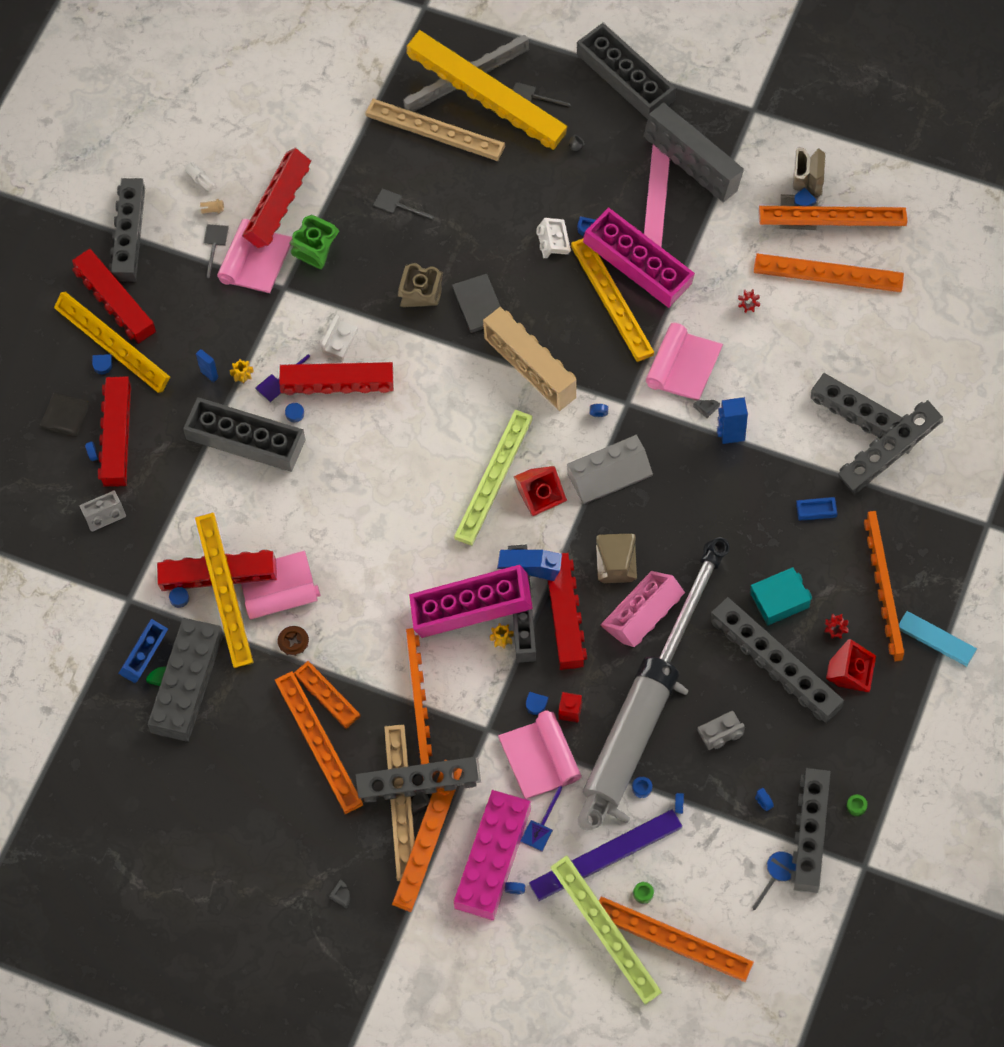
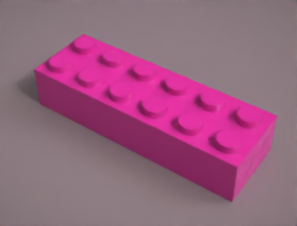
M609 207L585 231L583 243L668 308L692 285L695 275L693 271Z
M521 565L409 594L413 630L421 638L533 609L528 573Z
M491 791L454 899V908L456 910L494 921L505 889V883L508 880L531 811V801L499 791Z

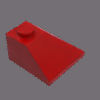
M555 466L533 468L513 476L519 493L532 516L567 501Z
M847 640L829 661L826 679L838 687L870 692L876 655L853 640Z

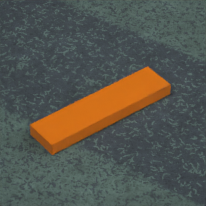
M309 661L294 672L297 680L345 729L361 717L360 713Z

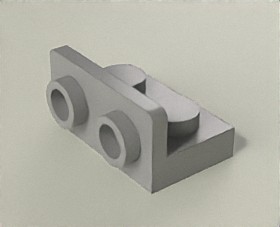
M115 490L79 505L91 531L126 517Z
M733 710L697 728L708 750L712 748L718 749L731 739H739L745 730L744 724L739 722Z

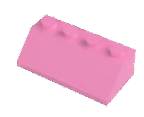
M651 571L600 625L622 644L635 647L641 643L642 638L648 632L654 629L655 624L667 615L669 609L680 601L685 591L674 576Z

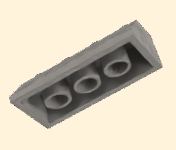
M637 435L567 464V475L583 505L653 476L645 449Z

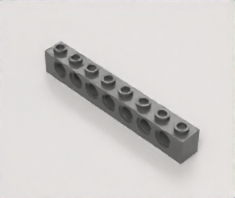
M729 597L711 612L712 625L726 633V637L731 642H736L740 646L741 651L746 655H750L760 668L764 667L773 680L783 684L784 689L789 694L793 693L802 706L812 710L813 715L818 720H823L827 723L843 708L844 700ZM733 620L736 624L731 625L728 621ZM748 633L751 637L746 638L742 634ZM763 646L765 650H758L756 647ZM778 659L780 662L773 663L771 662V660ZM792 672L794 676H787L785 673ZM807 685L809 689L804 690L800 686ZM822 698L824 702L818 703L814 699Z

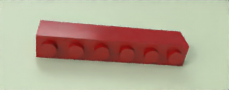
M296 147L285 153L242 234L246 240L258 249L268 246L272 242L274 232L281 225L279 223L280 220L288 212V205L294 200L296 190L302 185V178L310 169L309 165L312 160Z
M88 249L72 260L74 265L72 270L75 275L83 279V283L88 290L92 289L93 295L99 303L101 301L104 303L107 313L115 316L116 323L119 327L123 326L126 329L125 333L130 340L134 339L139 344L156 332L154 322L91 249Z
M393 362L280 365L281 394L292 395L294 393L331 394L332 392H342L348 394L351 392L369 393L379 391L386 393L394 391Z
M106 377V382L102 385V394L105 396V401L101 402L104 418L100 420L103 434H100L102 451H99L101 468H98V479L102 480L104 487L127 486L131 384L129 377Z
M273 551L241 552L236 555L226 553L233 584L277 580L276 557ZM205 556L197 559L186 557L177 561L166 559L163 562H157L158 586L161 591L173 590L176 587L188 589L212 586Z
M561 553L560 572L554 581L548 580L560 670L584 667L587 653L586 648H582L581 642L585 641L583 630H579V624H582L581 612L577 613L576 606H579L578 594L574 595V589L577 588L576 578L571 575V571H574L573 559L569 560L568 553Z

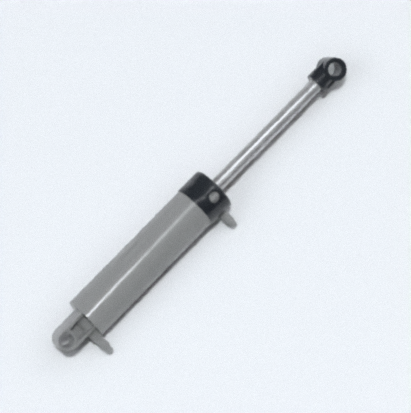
M718 537L704 545V554L700 560L703 565L660 657L650 656L642 660L630 691L583 789V794L587 797V800L578 817V824L584 830L599 827L606 814L626 823L630 820L617 807L668 697L673 689L684 695L688 693V689L677 682L679 671L670 662L713 569H718L723 557L729 552L730 546L725 538ZM589 816L592 818V824L588 820Z

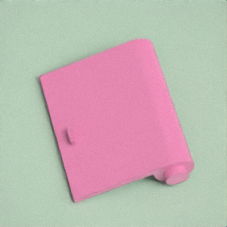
M243 219L217 277L223 284H233L270 293L291 244L289 243L292 237L274 233L272 242L268 246L258 249L242 236L250 221L249 219Z
M671 323L645 381L651 389H660L698 401L701 398L723 344L688 334L687 329L683 325Z
M305 550L276 558L277 580L241 583L245 606L250 620L318 601L317 597L321 596L318 585L314 586Z
M543 711L538 715L535 723L498 735L524 799L555 790L559 786L563 787L572 784L582 777L554 712Z

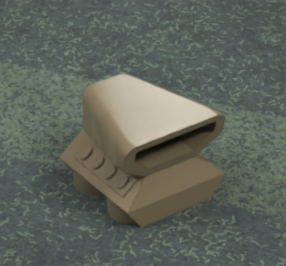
M798 147L795 155L793 189L802 190L806 188L814 198L822 195L825 152L818 148L810 157L804 148Z
M416 263L406 265L398 291V296L402 297L400 307L438 305L442 292L443 272L439 271L436 267L421 268Z
M635 534L598 535L596 537L598 581L602 583H624L636 580Z

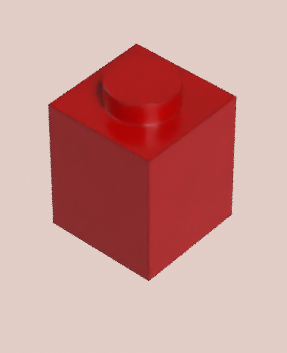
M562 692L559 719L578 723L582 708V695Z

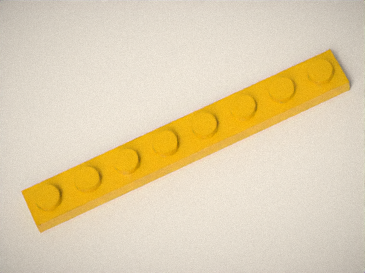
M583 239L572 242V250L635 360L639 362L654 356L653 348L598 253L583 243Z
M60 293L54 306L58 312L158 393L164 391L170 379L168 374L68 293Z
M215 513L195 517L233 667L238 668L253 664Z

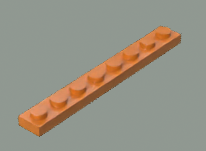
M759 206L760 225L907 226L908 222L906 207Z
M756 253L754 273L895 292H902L904 279L903 272Z
M876 511L868 512L867 519H864L865 531H869L870 537H867L868 547L872 548L873 551L871 563L872 566H876L877 572H874L875 582L879 583L880 586L878 598L879 601H883L884 607L881 608L883 619L887 621L885 633L886 637H890L891 641L889 643V653L893 655L894 662L902 661L904 649Z
M413 628L406 629L420 760L421 764H428L429 757L432 756L431 744L427 745L426 739L430 738L429 726H425L424 721L428 719L427 707L423 708L422 701H426L425 689H421L420 683H424L423 671H419L418 665L422 664L421 653H417L416 647L420 646L419 635H415Z
M293 671L275 679L277 687L344 813L347 814L363 806L362 800L358 798V793Z
M458 769L454 772V778L456 780H459L462 773V769ZM442 772L439 773L436 783L443 780L444 775ZM444 788L436 789V793H432L394 897L393 906L409 912L413 910L455 790L444 791Z
M602 896L600 897L599 902L617 928L746 982L753 966V961Z

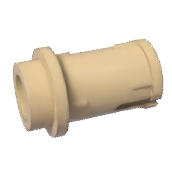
M216 199V201L200 202V207H208L201 209L202 214L211 212L221 213V211H224L223 200Z

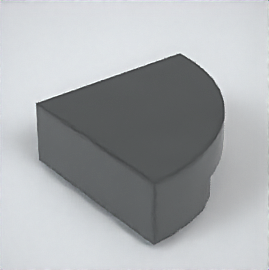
M712 399L698 400L693 404V407L708 418L720 407V403Z
M424 791L416 792L417 795L412 799L413 814L426 809L430 799L427 794H424Z
M340 880L329 895V898L347 909L350 902V893L346 884Z

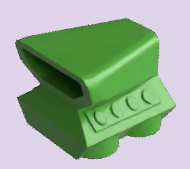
M312 214L302 220L301 227L293 233L292 240L289 243L294 246L291 249L292 256L318 269H322L325 265L331 243L339 233V230L335 225Z

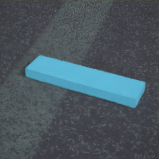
M906 611L899 623L901 632L966 667L977 650L974 646Z

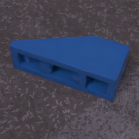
M500 550L497 569L521 565L528 573V576L554 581L560 572L562 554L547 550Z

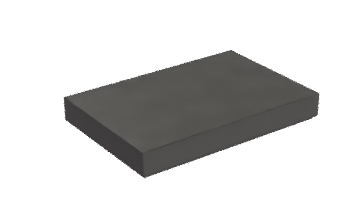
M484 274L452 284V289L470 333L484 329L483 320L501 307L488 275Z

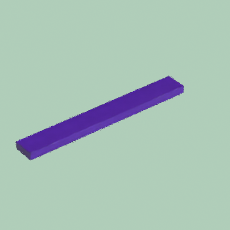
M671 809L571 861L584 879L682 829V824L674 810ZM553 871L529 882L538 902L565 889Z

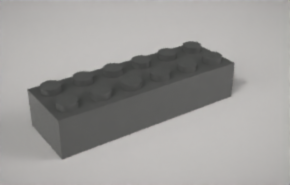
M601 23L577 41V55L647 119L649 113L663 102L668 106L675 101L676 87L606 24Z
M664 102L649 113L644 137L648 142L655 145L660 152L667 155L676 165H679L688 175L692 176L701 186L708 189L714 197L722 202H725L738 191L744 172L743 167Z
M197 397L183 428L186 440L290 472L293 471L306 440L304 429Z
M188 618L182 619L148 721V727L152 734L189 742L223 638L221 626Z

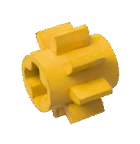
M239 359L236 363H232L233 369L230 370V374L234 376L235 382L240 381L244 384L248 379H252L250 373H254L253 367H250L249 361L245 362Z
M499 623L496 628H491L493 634L490 635V641L495 640L494 647L502 646L505 649L508 643L512 644L510 637L514 636V631H509L508 624L504 626Z

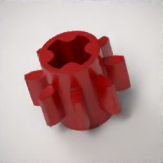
M754 289L751 292L744 290V295L738 296V300L742 301L738 304V307H743L745 313L747 310H752L754 313L755 306L760 307V302L756 301L760 299V294L755 295ZM751 298L752 301L749 304L746 303Z
M832 614L830 620H825L827 625L825 633L829 632L831 638L839 637L842 639L843 632L848 633L849 628L845 626L848 625L849 621L844 620L842 614L840 616Z

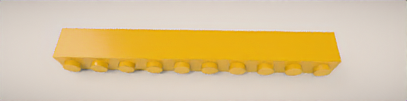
M421 30L408 43L407 54L412 60H417L427 70H432L441 79L451 82L456 89H461L470 98L480 101L485 108L492 109L501 118H506L514 127L521 128L532 138L535 137L545 147H550L554 150L566 135L567 126Z

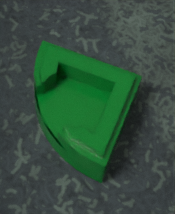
M167 666L153 670L148 675L146 682L160 686Z

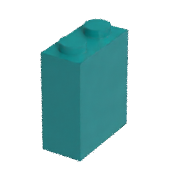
M793 567L751 585L750 594L767 626L810 608L812 595L808 589L804 588L800 573H796Z

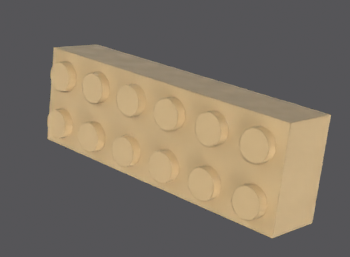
M499 307L483 320L484 339L559 411L576 399L577 379L571 371L568 372L560 360H555L551 356L550 351L546 347H542L533 335H529L521 323H517L508 311H504Z

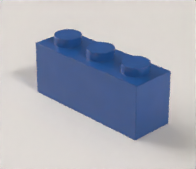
M745 397L722 400L721 408H718L719 417H717L718 437L722 438V444L745 441L748 419Z
M151 619L118 674L136 683L168 631V628Z

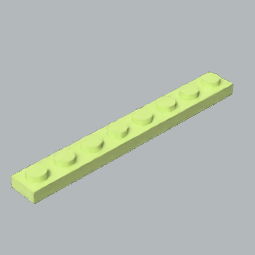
M518 410L514 411L455 533V540L473 546L533 420L532 415Z
M566 855L552 865L550 868L643 1003L646 1005L662 994L660 988L569 857Z

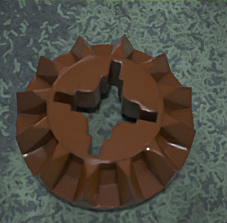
M289 626L280 632L277 640L278 646L287 656H296L299 653H303L308 647L309 636L303 628ZM297 636L296 639L298 644L294 643L293 646L290 647L291 644L289 640H293Z

